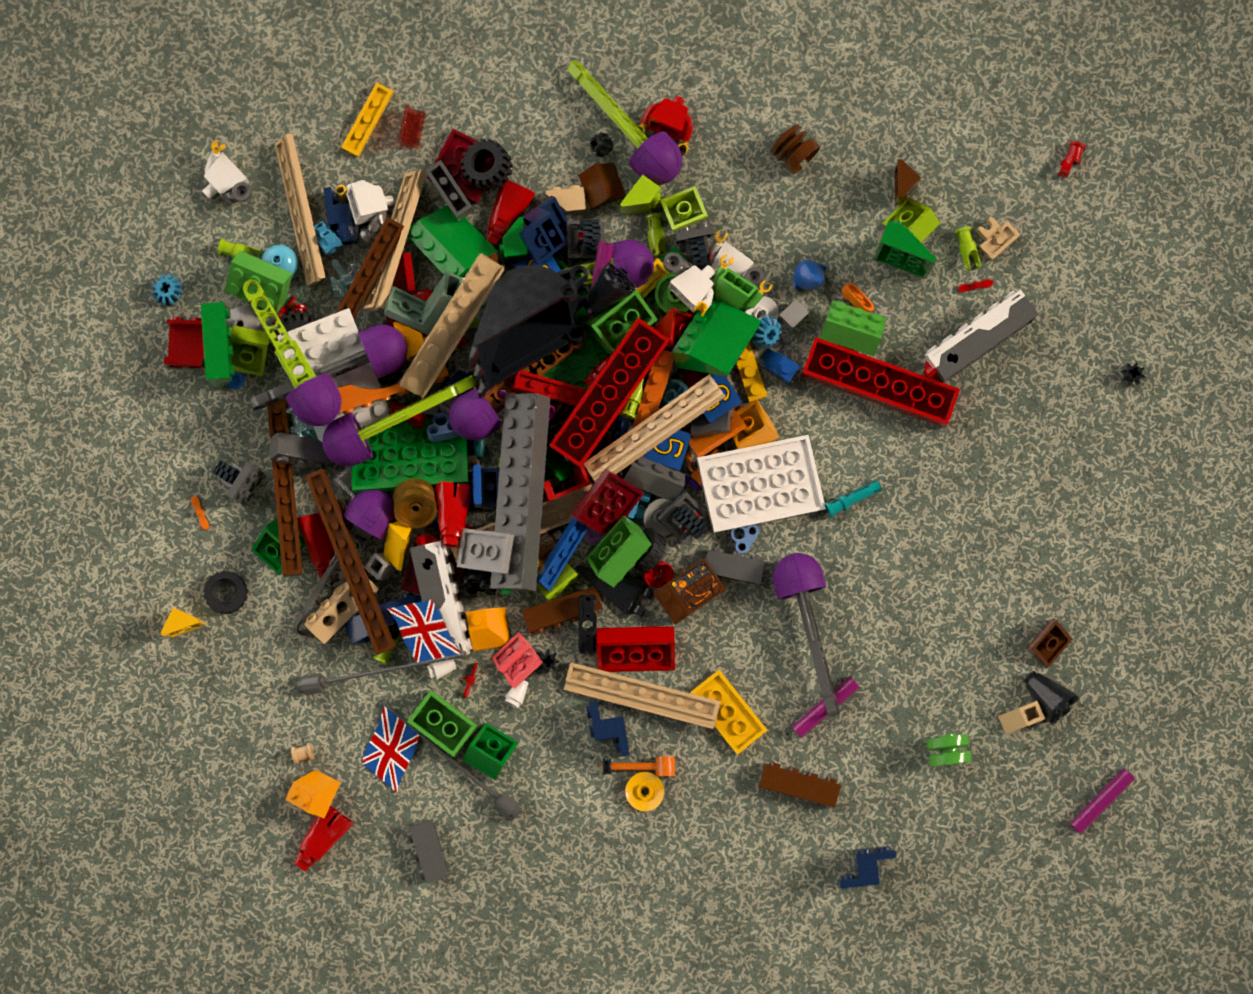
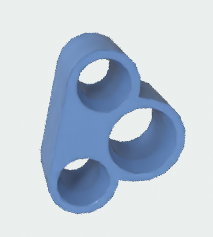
M443 412L434 415L433 424L427 427V435L431 442H439L459 436L452 430L449 416ZM441 421L446 422L444 425H437Z
M756 525L732 529L730 534L731 539L736 543V552L745 554L759 534V528ZM750 528H754L756 530V533L754 535L749 533ZM736 529H741L744 531V537L742 539H736L734 537V531ZM739 544H744L745 550H739Z

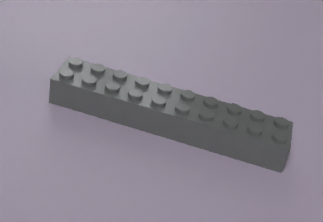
M537 393L505 395L495 532L512 534L514 538L508 574L492 572L490 588L536 591L550 397Z

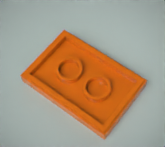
M733 409V419H730V432L693 437L691 434V424L681 429V431L691 434L688 445L697 457H702L747 426Z

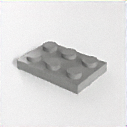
M463 528L457 567L508 574L514 535Z

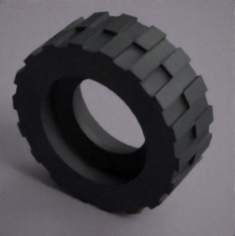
M651 528L642 530L651 545L633 567L642 573L653 569L662 559L666 550L665 538Z
M217 572L205 583L206 586L203 590L204 599H206L207 605L218 613L231 614L235 611L237 612L244 606V602L247 601V585L240 576L233 572ZM229 583L235 588V596L231 601L222 602L218 599L217 589L221 584Z

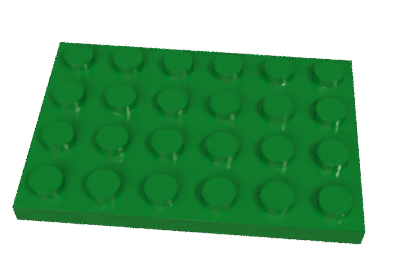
M433 417L427 418L422 428H415L404 420L367 438L373 458L352 466L353 494H358L366 490L394 491L398 484L411 478L423 479L434 488L441 481L452 482L454 486L459 483L469 485L467 439L458 436L453 439L431 442L427 435V427L433 424ZM441 421L437 425H444L446 422Z

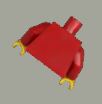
M675 96L673 101L664 98L660 103L657 102L649 106L640 120L641 124L637 125L638 128L643 129V133L646 135L645 127L647 125L646 129L656 133L664 131L677 142H680L681 139L682 143L678 147L684 146L686 148V155L688 152L687 142H690L693 123L691 116L687 114L688 107L683 105L684 99L680 96Z

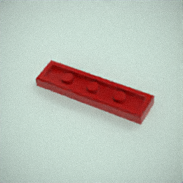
M522 370L515 374L511 387L530 394H541L550 397L551 400L576 406L587 390Z

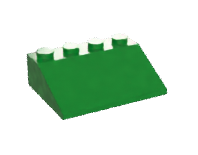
M448 205L419 219L410 227L407 235L408 240L442 276L448 271L465 278L480 253L488 258L495 252L497 255L499 254L466 218L458 221Z
M896 220L888 221L873 259L927 279L937 259L907 227L903 226V223Z
M712 300V304L704 316H700L702 313L698 310L671 352L677 368L728 376L760 326L761 321L723 301Z
M224 302L201 304L206 380L214 389H220L230 383L232 376L235 375L234 364H231L230 359L233 356V346L229 345V338H232L231 326H228V319L231 318L230 307H227Z

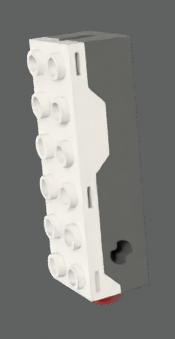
M1021 290L1017 293L1015 291L1010 292L1005 296L1001 304L996 302L989 307L985 315L983 312L977 315L971 322V325L966 323L958 329L955 336L950 334L943 339V342L940 344L941 346L937 347L935 345L930 348L923 360L925 364L924 376L946 383L1032 323L1039 315Z
M431 534L418 536L415 539L417 546L410 548L422 602L428 600L435 602L443 615L452 639L459 650L466 651L468 655L472 649L471 639L467 638L465 632L468 630L466 619H462L463 604L461 600L458 601L456 594L459 593V586L457 581L454 582L452 574H455L453 562L450 563L448 555H451L450 547L442 546L443 541H439ZM429 559L433 561V565H431L430 568H428L426 565V562H429Z

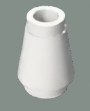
M454 659L426 665L431 680L435 678L438 680L456 669Z
M524 680L516 688L512 687L506 694L504 702L518 709L523 704L529 683Z

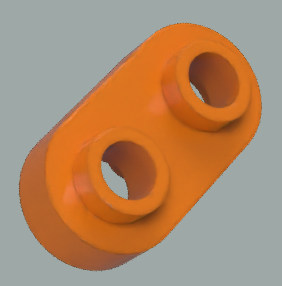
M847 282L843 286V297L855 308H861L870 313L874 310L871 300L855 284Z

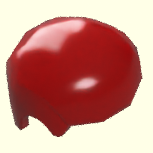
M660 560L653 569L642 573L644 583L649 587L661 588L664 583L672 580L674 571L671 565Z

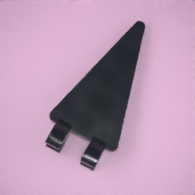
M576 567V570L622 612L628 615L632 611L642 617L645 609L636 605L635 602L640 594L651 600L654 593L652 590L644 587L645 583L643 580L624 576L615 587H612L597 577L592 568Z

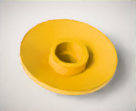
M637 773L630 778L626 785V798L629 804L637 810H653L663 800V783L653 773ZM642 788H648L649 793L643 795L641 792Z

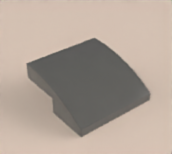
M733 409L711 424L702 413L692 420V436L697 437L730 432V419H733Z

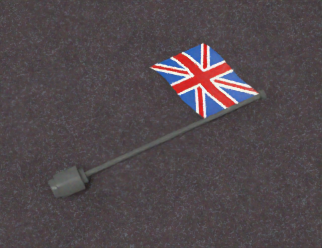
M433 600L388 608L398 624L406 646L416 660L415 663L333 679H326L321 673L303 676L297 680V688L299 693L304 695L322 693L327 688V683L456 658L466 659L467 653L466 651L459 650L449 633L441 611Z
M384 700L380 704L383 707V712L378 727L366 747L362 764L395 792L398 793L401 779L414 756L419 737H421L494 798L493 803L495 805L493 808L502 816L512 821L518 816L522 808L506 792L503 795L501 793L498 795L493 793L428 737L409 724L404 717L387 704L388 701Z

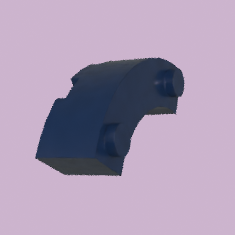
M412 593L402 596L401 599L379 605L388 629L394 626L399 628L388 608L422 602L421 595L413 596ZM360 613L354 614L351 620L344 624L351 645L367 643L370 641Z

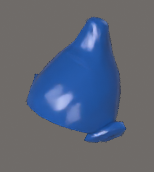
M813 260L800 262L795 268L793 289L801 288L813 291L820 288L825 281L824 272L828 266Z

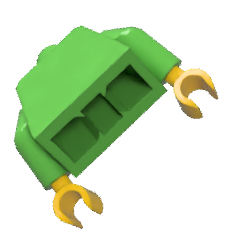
M723 255L720 258L721 267L718 266L712 278L714 283L713 291L715 293L714 300L723 301L741 311L754 308L764 297V292L772 289L773 284L766 289L764 287L766 279L760 284V289L757 291V286L731 269H726L727 266L734 263V258H730L729 262L726 263L727 255Z

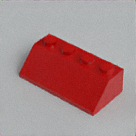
M674 626L597 628L598 669L608 672L674 671Z

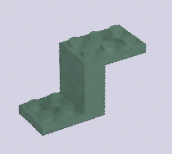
M446 271L427 301L391 286L384 315L429 336L462 283L463 278ZM489 295L475 316L479 320L484 315Z

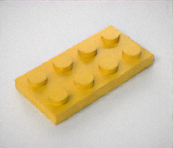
M720 670L716 671L690 692L721 701L714 726L737 755L768 731Z

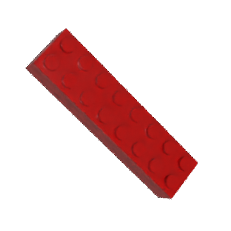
M637 317L551 440L549 446L579 467H582L670 339Z
M817 337L814 339L801 377L943 428H946L960 392V389Z

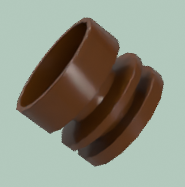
M799 124L786 130L777 139L770 151L774 156L779 153L777 156L779 161L788 157L784 167L792 175L798 173L803 168L800 163L804 159L809 163L821 148L813 138H809L805 142L803 141L807 132L805 130L800 132L802 127Z

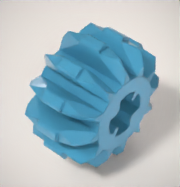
M168 273L165 278L163 274H160L161 280L158 281L156 278L153 280L156 285H151L150 288L154 290L151 295L156 297L155 301L157 303L162 302L164 306H167L168 301L171 305H174V298L180 301L181 298L177 294H183L184 291L179 289L183 284L178 282L179 278L177 276L172 278V275ZM166 286L169 287V289H168L169 292H168V293H165V292H164V291L166 290V288H165Z
M762 316L759 319L761 324L751 340L760 348L770 349L771 345L776 346V340H781L779 338V334L782 333L780 329L781 324L773 317Z

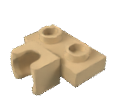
M990 217L987 224L990 225L991 229L986 230L980 226L976 232L985 241L979 248L993 261L1020 234L1008 221L1000 227L999 223L993 217Z

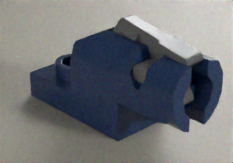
M331 187L323 188L328 226L330 229L337 228L335 231L342 245L357 244L359 240V224L355 225L350 205H335L338 204L337 193H333Z

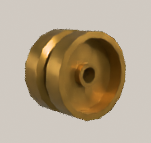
M418 478L407 479L398 484L393 495L396 520L403 526L416 529L430 524L436 517L437 512L434 487L429 482Z

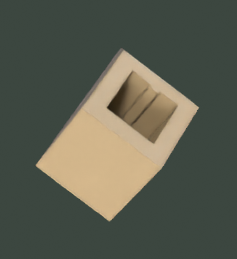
M572 185L568 189L552 187L550 190H546L547 198L551 195L556 197L565 214L586 213L584 187Z
M1033 701L998 716L1005 734L1045 719L1038 701Z

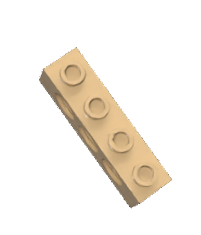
M347 581L343 585L338 586L334 590V594L329 599L324 600L320 608L315 613L310 614L304 623L323 644L358 611L354 598L350 595L351 591ZM370 581L372 589L375 593L379 588ZM344 602L340 609H336L338 603ZM330 616L329 621L323 623L324 617Z

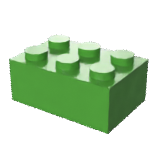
M240 251L231 261L225 292L249 302L243 291V285L248 280H255L261 285L266 294L265 296L269 299L277 313L286 302L292 273ZM255 284L248 287L249 294H254L258 290ZM259 301L257 306L265 309L267 303L266 301Z
M635 290L628 297L603 312L592 316L585 324L604 350L612 354L637 317L650 326L658 319L638 291Z
M832 300L820 339L875 356L887 318L864 311L861 308L848 306L843 302Z
M623 515L586 559L597 577L615 587L629 569L634 567L636 561L647 552L651 543L640 526Z
M431 690L407 721L453 757L457 756L479 726Z

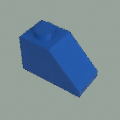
M768 348L757 362L759 366L787 385H789L800 368L799 365L785 355Z

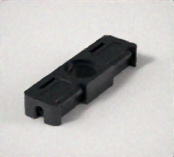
M580 595L578 597V650L580 654H586V651H589L590 654L596 653L594 646L595 635H597V616L595 613V601L597 599L595 595ZM590 620L593 624L590 628L582 627L583 622Z

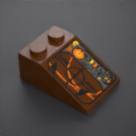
M703 558L653 594L674 625H676L727 589L707 560Z

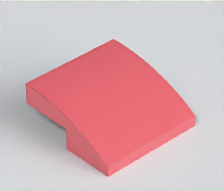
M519 632L491 658L497 669L504 674L513 688H516L543 663L532 646Z

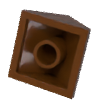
M898 159L894 168L895 206L902 203L917 188L921 179L902 159Z
M614 162L594 164L578 175L591 210L626 197Z
M1053 618L1046 623L1025 649L1044 666L1049 668L1073 639L1058 620Z

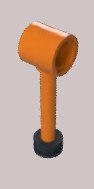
M675 756L656 757L655 762L611 763V759L609 761L603 759L601 769L603 774L605 772L611 774V770H655L656 776H675Z

